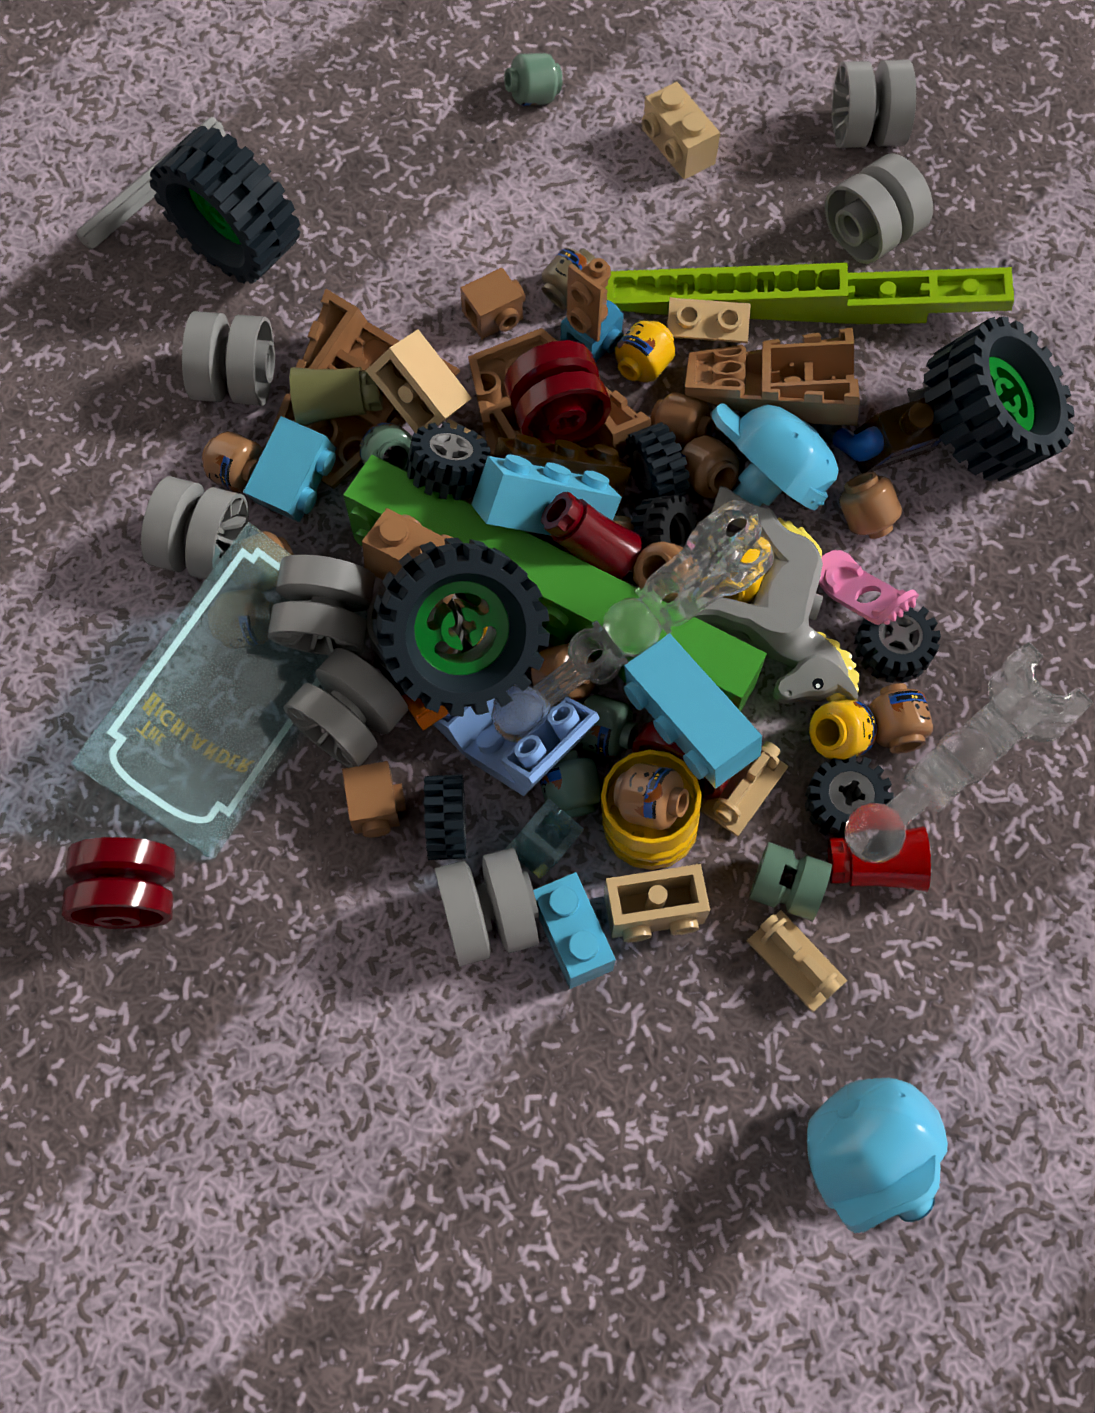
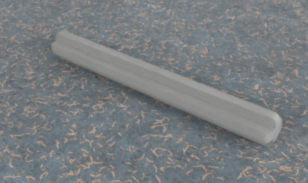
M209 117L200 125L206 126L208 130L211 127L217 128L222 136H225L223 125L214 117ZM167 154L77 230L76 234L83 245L89 249L96 248L154 198L157 192L150 187L149 181L152 177L149 175L151 170Z

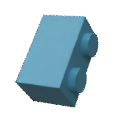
M280 416L243 493L255 503L300 522L304 514H308L316 503V489L322 477L327 476L334 466L336 447L326 435Z
M572 873L534 889L540 923L569 989L613 971L616 959L577 873Z

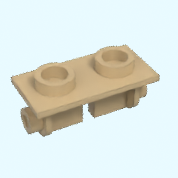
M670 298L666 327L674 338L748 343L750 304Z
M766 741L761 748V756L732 776L721 796L716 799H708L700 811L738 837L789 767L777 757L780 754V749L775 744Z
M782 910L775 915L772 914L761 924L760 929L747 939L751 947L812 1013L847 982V979Z

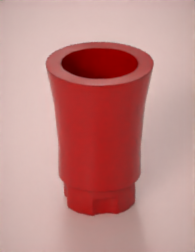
M925 826L896 832L847 835V839H828V863L832 864L831 884L849 883V886L895 887L928 892L931 881V853Z

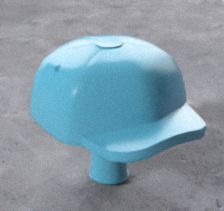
M724 403L719 404L712 411V419L715 425L751 461L749 466L738 477L741 483L733 491L735 494L757 506H761L763 503L769 506L782 491L811 510L815 511L820 505H824V500L828 497L826 490L837 480L838 466L832 451L811 425L789 411L769 404L750 410L742 418Z
M894 1078L857 1080L840 1088L813 1114L807 1127V1152L810 1169L815 1184L826 1205L836 1210L847 1229L854 1233L865 1232L896 1215H899L900 1219L905 1222H915L927 1216L933 1209L935 1204L934 1196L940 1186V1162L946 1155L948 1142L939 1111L915 1086Z

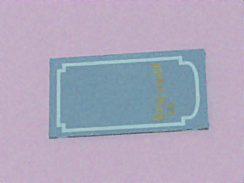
M249 522L241 530L70 763L77 771H82L201 851L205 857L215 859L301 732L285 713L284 705L304 683H309L323 689L316 677L315 671L328 657V655L314 654L285 647L268 638L273 605L290 601L276 592L281 559L291 554ZM365 610L354 612L367 620V612Z

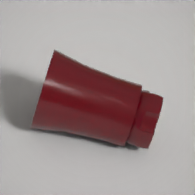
M570 492L558 494L546 506L542 514L541 523L544 525V529L551 534L555 542L574 557L618 579H622L632 569L636 558L640 554L642 542L637 533L615 523L585 500L577 499Z

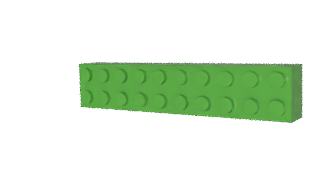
M372 454L343 494L354 539L361 546L362 540L385 509L388 508L400 515L412 516L422 526L439 535H449L453 538H458L463 543H469L470 539L480 541L489 548H496L504 553L528 574L527 577L538 586L543 595L538 599L548 610L550 621L542 622V627L550 633L549 643L553 646L567 643L582 645L594 658L596 667L605 665L618 672V676L625 683L624 665L670 633L740 711L743 710L755 688L767 653L525 531L486 524L471 504L463 500H454L451 494H448L447 500L439 498V492L434 491L431 496L424 493L425 486L415 487L413 485L414 479L409 480L407 472ZM465 593V597L472 604L480 605L481 598L479 596Z

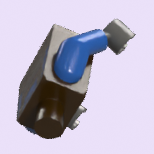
M924 383L921 389L912 390L907 388L908 403L874 415L854 432L847 428H842V425L817 424V431L824 442H833L835 447L856 460L862 474L931 452L941 442L939 436L944 433L940 424L934 426L932 424L934 419L933 412H935L933 405L926 404L924 393L931 388Z

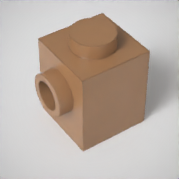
M503 267L460 287L462 312L481 339L498 331H509L523 319V302L526 301L525 293L520 283L516 279L511 280Z
M388 761L342 769L349 820L355 834L363 833L364 837L369 838L380 837L390 833L391 827L400 826L398 812L406 810L402 783L393 785Z

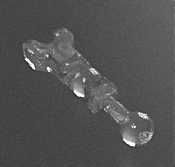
M732 500L719 507L697 525L685 547L646 580L642 590L639 587L634 590L638 598H624L614 603L606 612L602 626L595 620L592 623L593 628L583 629L573 636L568 646L570 659L534 687L528 686L524 692L517 685H513L507 690L513 701L501 707L495 699L491 717L497 733L505 740L517 743L549 714L550 709L585 681L589 680L592 683L603 684L613 680L619 673L621 666L629 662L626 657H637L660 640L662 629L668 635L672 632L671 627L686 623L721 597L732 596L744 591L768 572L773 564L774 555L769 541L761 535L762 525L755 507L742 500ZM737 518L747 520L746 526L741 531L731 537L727 536L726 529L730 521ZM749 549L760 551L759 557L751 563L740 561ZM678 593L674 601L669 604H661L662 599L666 595ZM603 650L598 660L593 663H587L588 657L593 652Z
M1027 642L1012 653L1004 661L1002 667L989 679L988 696L990 702L968 720L963 727L952 730L941 737L936 748L921 759L905 775L903 779L909 785L887 804L871 802L852 811L847 818L844 828L845 843L852 854L864 862L879 864L896 857L902 850L906 840L905 826L929 805L938 813L960 794L966 786L985 779L991 772L993 764L1020 741L1026 739L1038 742L1055 741L1094 701L1079 688L1066 695L1053 694L1043 688L1036 678L1035 667L1044 657V654L1031 642Z

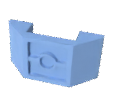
M515 684L507 690L513 701L503 707L494 698L487 701L489 713L476 715L471 706L464 707V717L450 716L448 714L433 724L475 766L522 796H525L590 732L600 718L597 712L567 696L557 706H553L526 690L523 692Z

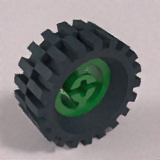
M200 126L197 129L195 128L151 170L149 175L152 177L149 181L150 187L157 192L154 198L158 205L165 208L163 215L167 221L173 222L176 225L177 229L175 231L182 240L186 238L192 244L191 249L198 256L203 254L209 264L214 267L217 265L229 277L234 274L240 283L245 284L247 281L250 284L255 283L297 242L296 240L300 237V231L297 230L300 226L299 218L292 215L295 211L292 201L284 199L282 195L285 189L279 181L273 182L269 176L271 173L269 168L264 163L259 165L253 159L254 153L246 146L243 149L239 148L236 138L229 134L223 137L217 128L211 127L208 130L206 126Z
M1003 316L997 319L992 317L933 353L934 356L926 364L930 371L924 374L923 383L931 388L924 393L925 402L934 407L935 412H933L934 419L932 424L933 426L940 424L944 433L939 438L944 446L952 444L955 448L952 456L959 463L967 460V470L975 476L982 472L984 480L993 481L997 479L998 482L1005 481L1062 452V449L1066 448L1071 442L1068 436L1074 433L1075 426L1068 420L1075 416L1074 406L1067 404L1066 401L1071 396L1069 386L1062 385L1059 377L1064 375L1060 366L1054 367L1050 362L1049 358L1053 354L1047 346L1040 348L1037 345L1039 337L1033 331L1024 334V325L1016 320L1010 323L1009 318Z
M444 538L445 545L438 547L431 541L420 546L422 553L415 558H412L409 553L398 561L402 566L400 571L396 575L389 571L382 581L386 591L383 596L377 594L374 608L378 616L377 619H372L373 632L378 640L377 648L395 682L401 685L404 693L413 701L420 698L425 708L438 713L440 706H445L450 716L464 717V707L471 706L476 715L489 713L487 701L495 698L500 706L503 707L513 701L507 693V690L516 684L524 692L532 683L525 675L529 666L540 671L545 659L537 652L539 645L548 647L550 633L542 627V622L550 621L547 607L538 599L543 595L538 586L527 577L528 574L496 548L491 549L483 542L470 539L469 543H463L458 538ZM455 593H471L479 596L481 603L477 607H472L461 599H454L457 611L466 620L462 622L461 627L464 637L472 647L480 641L484 628L488 626L482 641L473 649L460 654H448L438 651L435 645L440 641L446 642L447 645L457 650H463L460 638L451 628L455 625V619L452 610L445 602L441 603L436 609L434 619L427 622L433 607L443 598Z

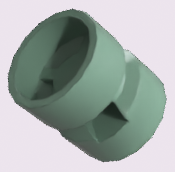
M768 842L760 860L749 899L773 908L780 903L785 904L787 913L813 922L828 885L832 864L808 855L798 860L795 858L793 850ZM782 873L793 875L789 889L779 884Z

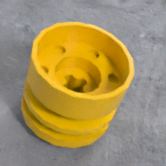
M655 750L631 753L615 763L605 777L601 793V808L606 842L615 855L629 865L648 870L670 867L684 858L696 842L702 794L698 778L690 771L684 761L670 753ZM636 763H648L672 768L682 777L684 788L689 792L688 808L686 813L682 817H677L676 821L667 829L656 830L631 824L623 819L619 808L615 806L614 788L620 774Z

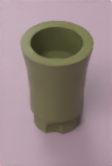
M291 367L290 369L291 403L294 417L298 424L306 426L324 420L366 415L367 411L383 410V392L366 370H362L361 367L345 369Z

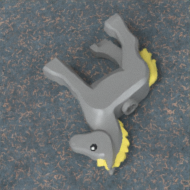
M720 486L709 520L719 524H734L748 533L735 534L719 529L717 532L706 530L697 560L710 563L722 544L728 541L741 540L758 547L765 555L769 564L768 572L752 604L694 590L690 597L682 601L680 610L729 635L741 638L749 645L767 653L766 656L794 668L775 683L772 694L778 702L791 704L805 700H827L828 702L849 699L857 701L859 692L857 684L859 683L860 675L854 670L856 663L851 660V653L841 650L840 642L826 638V634L815 631L809 626L808 619L816 620L823 600V595L816 594L823 566L820 546L803 527L797 529L791 521L785 522L780 517L777 519L771 509L754 505L730 489Z

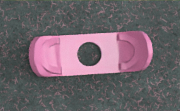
M832 550L822 556L823 566L819 581L820 587L830 598L876 625L882 623L889 625L890 621H896L897 616L902 618L904 611L908 612L910 607L914 608L916 606V599H918L919 594L915 590L906 592L903 589L898 590L864 571L848 553L841 550ZM878 591L881 593L872 602L861 603L857 601L859 596L866 592Z

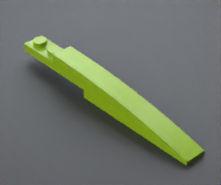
M847 262L611 271V276L606 286L607 300L613 302L620 311L668 315L669 299L683 298L749 303L750 319L843 324L927 323L928 313L1012 311L1014 304L1012 267L848 273Z

